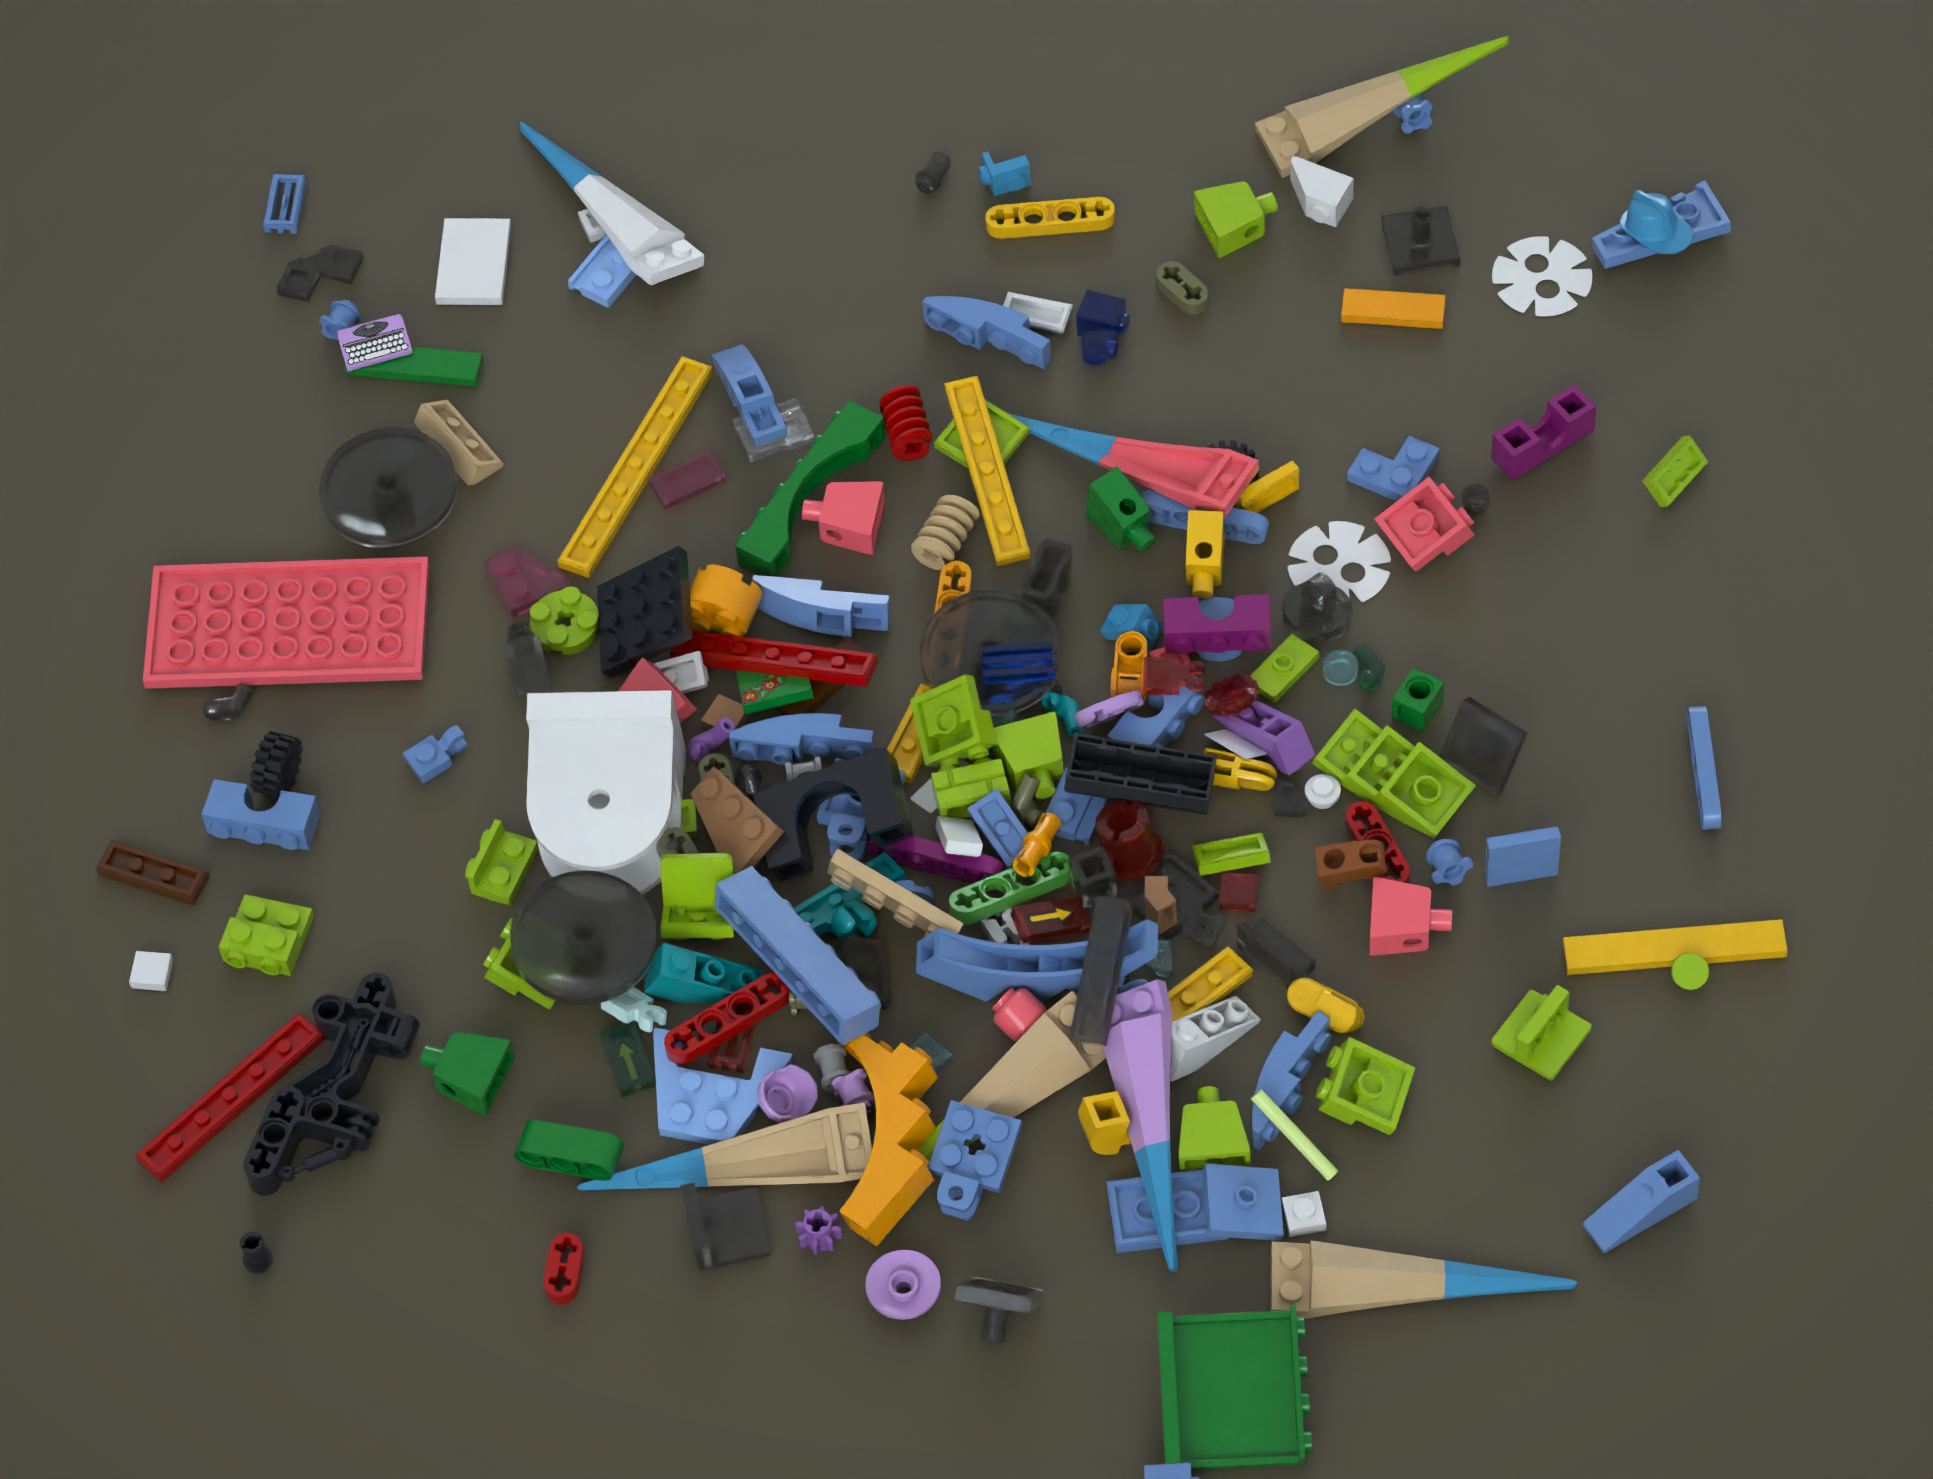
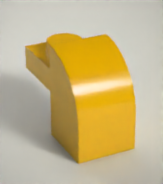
M1118 1091L1083 1097L1078 1110V1117L1090 1147L1094 1152L1102 1155H1114L1119 1153L1121 1146L1131 1144L1127 1130L1130 1120Z

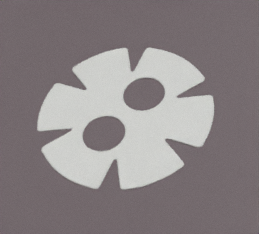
M1545 236L1529 237L1511 244L1507 249L1518 261L1498 256L1493 266L1492 282L1494 284L1513 283V285L1498 292V296L1508 306L1521 313H1524L1532 301L1535 300L1536 316L1559 315L1575 308L1578 304L1567 291L1586 297L1592 285L1591 269H1571L1587 259L1585 255L1575 246L1563 240H1560L1550 253L1549 237ZM1540 254L1547 258L1549 265L1545 271L1534 273L1525 267V260L1530 255ZM1542 280H1553L1559 285L1560 291L1553 298H1543L1537 294L1536 286Z
M1345 521L1329 522L1330 539L1324 535L1318 526L1308 529L1296 539L1290 549L1289 556L1307 561V563L1289 565L1287 567L1293 584L1301 593H1305L1320 584L1314 597V602L1334 607H1345L1350 605L1349 589L1354 592L1361 602H1365L1384 587L1390 572L1372 567L1371 565L1390 562L1389 550L1377 534L1358 543L1365 529L1364 526ZM1321 545H1329L1336 549L1338 557L1334 563L1322 565L1314 560V550ZM1352 562L1361 564L1365 569L1364 578L1355 583L1347 582L1341 576L1342 567Z

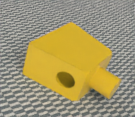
M1188 510L1186 580L1188 585H1193L1192 596L1198 597V599L1213 597V587L1222 585L1225 544L1223 511Z

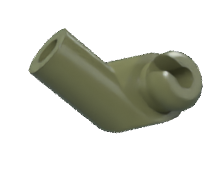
M1026 773L1013 797L1012 805L1018 820L1024 826L1028 824L1030 827L1035 828L1040 816L1043 814L1041 810H1037L1033 800L1041 781Z

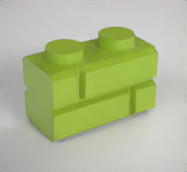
M981 758L972 765L958 768L954 765H948L940 768L938 772L931 773L932 788L939 816L961 819L971 818L966 809L996 788L1011 808L1010 791L1001 758L996 760Z

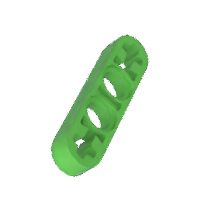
M1059 851L1049 852L1046 857L1041 858L1032 876L1028 874L1027 877L1018 874L1012 867L958 889L949 897L948 914L964 923L963 925H969L1065 886L1072 879L1073 860L1066 853ZM1020 878H1030L1035 883L1025 886L1019 884L1017 880ZM992 890H997L1002 892L1004 896L1001 898H992L989 897L986 893Z

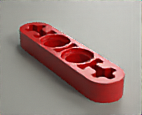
M775 972L761 976L670 1030L664 1038L668 1059L678 1065L694 1061L789 1003L790 989ZM773 986L776 990L780 989L781 993L776 995L774 992H768V988ZM756 995L759 996L760 1000L763 999V1005L759 1004V1000ZM747 1002L754 1008L751 1013L740 1016L733 1011L739 1003ZM709 1021H718L723 1025L721 1030L715 1034L705 1033L702 1028ZM692 1032H697L700 1042L697 1041L696 1036L693 1037ZM680 1041L683 1045L687 1044L688 1048L682 1050L680 1047H675V1043Z

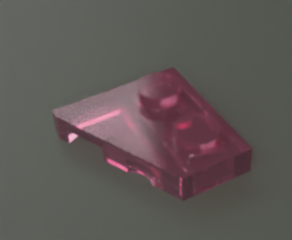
M516 546L484 559L485 568L513 618L530 611L532 605L544 596L562 590L565 587L573 586L570 579Z

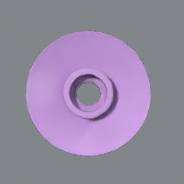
M896 1250L881 1256L870 1267L865 1281L866 1294L871 1305L882 1315L899 1320L912 1319L924 1314L935 1304L941 1290V1278L936 1265L927 1256L912 1250ZM902 1287H908L911 1290L905 1294L897 1292Z

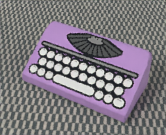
M401 314L337 331L347 371L413 353Z

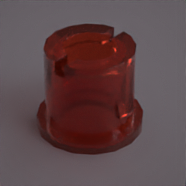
M1118 800L1108 804L1100 811L1096 817L1095 827L1100 839L1099 846H1102L1100 859L1105 871L1112 877L1122 880L1138 879L1154 871L1164 858L1165 848L1160 836L1153 831L1145 806L1138 801L1132 800L1131 804L1127 805L1125 800Z

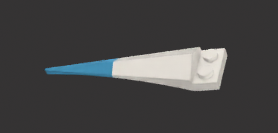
M520 121V132L541 152L575 191L617 248L630 270L649 285H653L704 266L705 255L684 239L685 233Z

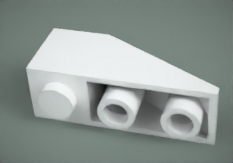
M1236 995L1173 1021L1170 1081L1172 1082L1196 1072L1256 1026L1261 1019Z

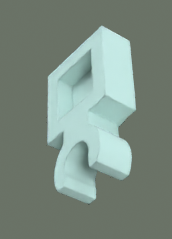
M628 983L601 997V1009L626 1024L636 1021L641 1030L649 1033L653 1031V1021L662 1026L666 1025L667 1011L660 1006L653 1005V998Z

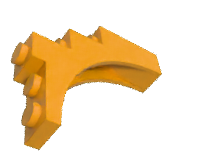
M867 1032L843 1046L846 1052L853 1056L866 1070L870 1079L876 1105V1131L870 1158L861 1180L839 1212L851 1230L877 1247L934 1181L927 1168L929 1161L917 1150L936 1129L929 1117L931 1110L920 1098L938 1079V1076L931 1066L933 1059L921 1048L916 1047L913 1050L901 1042L894 1050L884 1041H880L877 1044L871 1040V1036Z

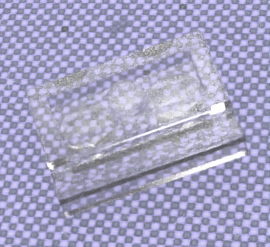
M797 398L776 404L786 426L788 436L755 447L742 417L733 419L734 429L738 433L739 440L750 463L814 441L812 429L802 408L799 406Z

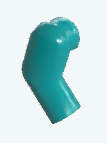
M1053 691L1044 694L1041 700L1043 708L1048 713L1055 711L1057 718L1064 721L1067 735L1074 737L1075 733L1082 734L1084 727H1078L1074 717L1080 711L1077 702L1068 696Z

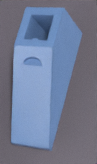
M1677 1150L1647 1167L1582 1223V1226L1601 1251L1606 1253L1697 1200L1700 1177L1680 1151Z

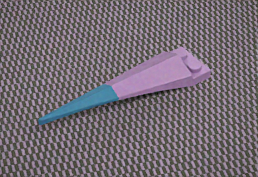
M1156 979L1097 1002L1103 1032L1100 1036L1115 1090L1118 1091L1130 1120L1127 1129L1168 1269L1171 1272L1177 1273L1178 1259L1170 1151V1059L1173 1016L1166 982Z

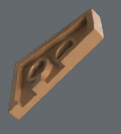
M714 766L690 793L717 853H728L732 856L734 874L751 866L754 868L784 832Z

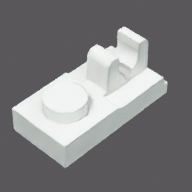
M700 651L654 663L683 694L708 686L707 667L703 665Z

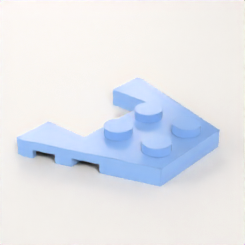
M654 1027L653 1041L660 1136L711 1145L742 1135L757 1114L759 1107L757 1089L759 1084L769 1072L793 1064V1055L791 1053L760 1048L751 1080L682 1068L680 1064L671 1062L666 1055L664 1038L670 1030ZM679 1041L675 1043V1047L685 1050L686 1044L683 1045Z

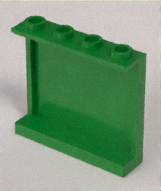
M1290 1305V1310L1185 1316H1173V1311L1157 1312L1165 1464L1191 1463V1470L1305 1465V1454H1312L1311 1430H1304L1303 1415H1310L1309 1392H1301L1300 1377H1308L1307 1356L1306 1354H1299L1298 1339H1305L1304 1316L1296 1315V1305Z

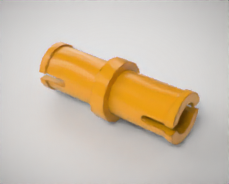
M1047 812L1045 815L1043 813L1033 831L1028 832L1023 839V848L1013 861V868L1018 874L1027 877L1028 874L1032 876L1041 858L1049 854L1052 848L1051 841L1062 825L1061 820L1055 814Z

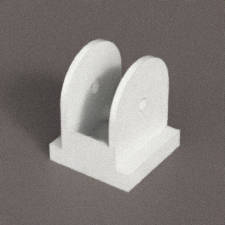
M672 690L527 693L526 720L529 727L527 813L532 831L538 840L539 852L547 872L566 892L589 902L619 903L647 893L661 882L660 857L656 850L658 840L667 829L673 827L681 829L682 826L681 802L683 775H686V746ZM669 838L666 848L668 850L675 849L679 853L678 849L681 843L680 841L673 842Z

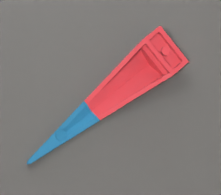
M1010 414L1029 426L1030 433L1108 470H1112L1117 466L1127 479L1194 510L1202 508L1208 511H1223L1224 517L1229 514L1260 469L1259 460L1230 449L1173 445L1121 438L1063 427Z

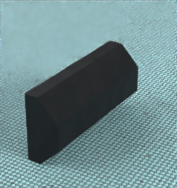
M1075 733L1064 790L1069 793L1207 815L1217 756Z

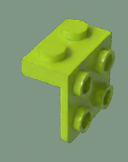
M728 853L664 854L660 859L663 896L661 938L685 940L688 938H710L714 940L734 938V928L715 909L716 883L734 875L732 856Z

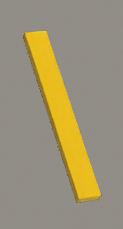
M684 356L680 358L559 557V568L590 579L713 375L712 366Z

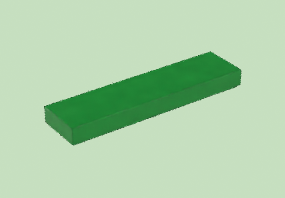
M411 346L413 353L351 371H347L346 364L344 365L346 375L477 387L483 364V355L477 352Z

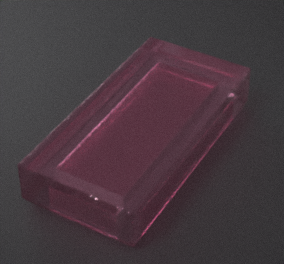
M707 451L650 477L649 481L660 502L667 509L726 482V475L712 452Z

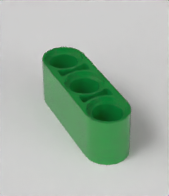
M529 1120L514 1152V1158L521 1164L534 1169L608 1181L613 1177L625 1145L620 1138L611 1133L540 1120Z

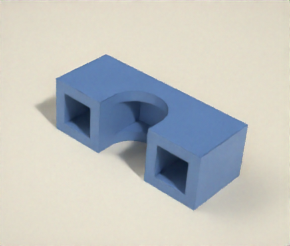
M1167 661L1147 685L1148 705L1160 713L1154 717L1142 718L1127 711L1107 735V738L1166 747L1172 739L1176 740L1181 735L1185 722L1191 714L1196 715L1201 710L1205 701L1203 696V680Z
M213 780L201 814L208 834L221 839L229 837L244 839L252 844H274L288 850H295L297 848L310 849L321 816L316 796L281 790L277 803L271 809L254 811L251 810L253 801L247 784Z

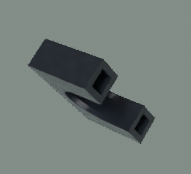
M885 747L869 749L861 756L849 760L835 761L827 768L815 772H803L795 779L784 783H772L767 785L764 790L753 793L755 804L784 831L766 852L768 868L781 882L814 871L807 837L808 823L815 809L833 796L850 794L860 797L868 834L880 847L914 836L898 762Z

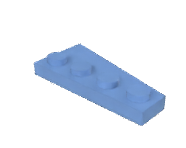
M1705 180L1696 184L1694 191L1686 195L1681 192L1670 198L1674 212L1692 228L1693 239L1691 244L1731 232V221ZM1621 224L1592 238V248L1605 269L1658 254L1647 249L1635 238L1627 234L1621 228Z

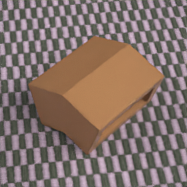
M1145 876V918L1158 924L1159 935L1177 924L1176 899L1168 890V876Z

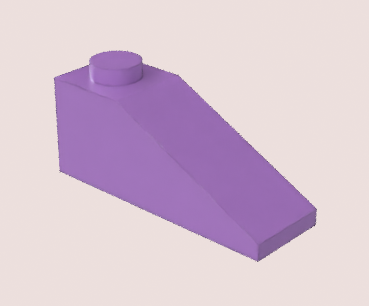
M1237 692L1212 712L1214 718L1229 731L1267 752L1266 755L1258 756L1260 759L1287 775H1291L1293 772L1301 769L1307 761L1315 756L1301 721L1240 692Z

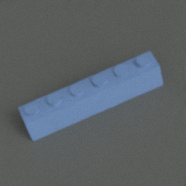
M751 866L716 883L715 909L842 1045L878 1027L881 1003L876 993L868 990L861 983L855 971L844 965L837 957L834 949L829 944H825L815 934L810 923L804 922L795 913L790 902L778 895L766 877H762Z

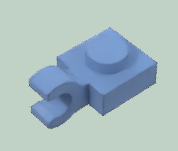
M455 725L446 730L438 742L433 735H430L402 754L407 764L422 784L452 767L450 757L466 749L468 744L464 740V733L458 725Z

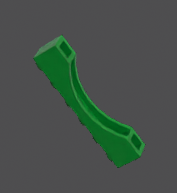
M850 400L842 410H838L833 415L830 426L823 434H819L814 439L811 450L804 459L800 458L796 462L790 477L785 483L782 482L777 486L773 498L768 505L759 509L753 524L747 531H743L738 536L735 543L738 566L756 575L778 577L792 559L790 546L792 527L804 500L832 475L850 466L869 460L886 438L883 416Z

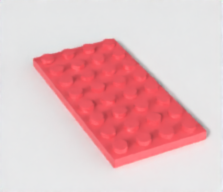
M399 557L153 566L143 671L145 689L423 680L430 571L429 558Z

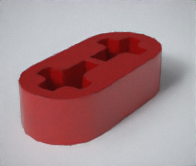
M572 1233L557 1235L550 1243L543 1279L544 1289L548 1299L558 1305L572 1302L577 1297L581 1282L585 1253L580 1238ZM567 1246H571L573 1252L569 1253L567 1263H563L561 1252H564ZM561 1274L565 1275L567 1285L562 1288V1291H556L555 1286L559 1285Z

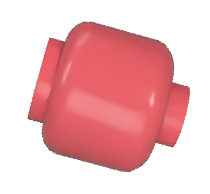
M1010 988L993 1006L992 1009L996 1012L993 1022L1012 1041L1017 1042L1047 1011V1008L1028 989L1020 988L1015 991L1013 988Z

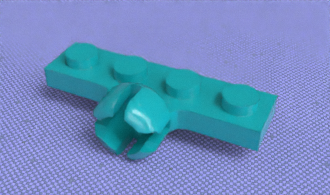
M886 852L864 864L895 883L896 881L907 880L905 872ZM834 883L793 908L795 913L804 922L810 923L817 936L826 932H832L843 943L849 945L861 943V940L853 933L854 931L858 930L865 939H868L877 925L874 911L869 907V904L862 900V893L852 887L849 891H846Z

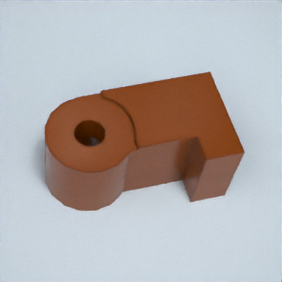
M1355 840L1315 847L1317 874L1325 890L1340 888V883L1360 879L1370 880L1373 877H1381L1386 874L1384 843L1381 841Z

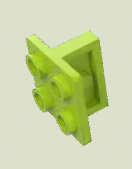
M1556 985L1549 995H1541L1535 990H1529L1494 1035L1491 1045L1552 1081L1591 1032L1592 1025L1568 1011L1570 992L1561 986Z

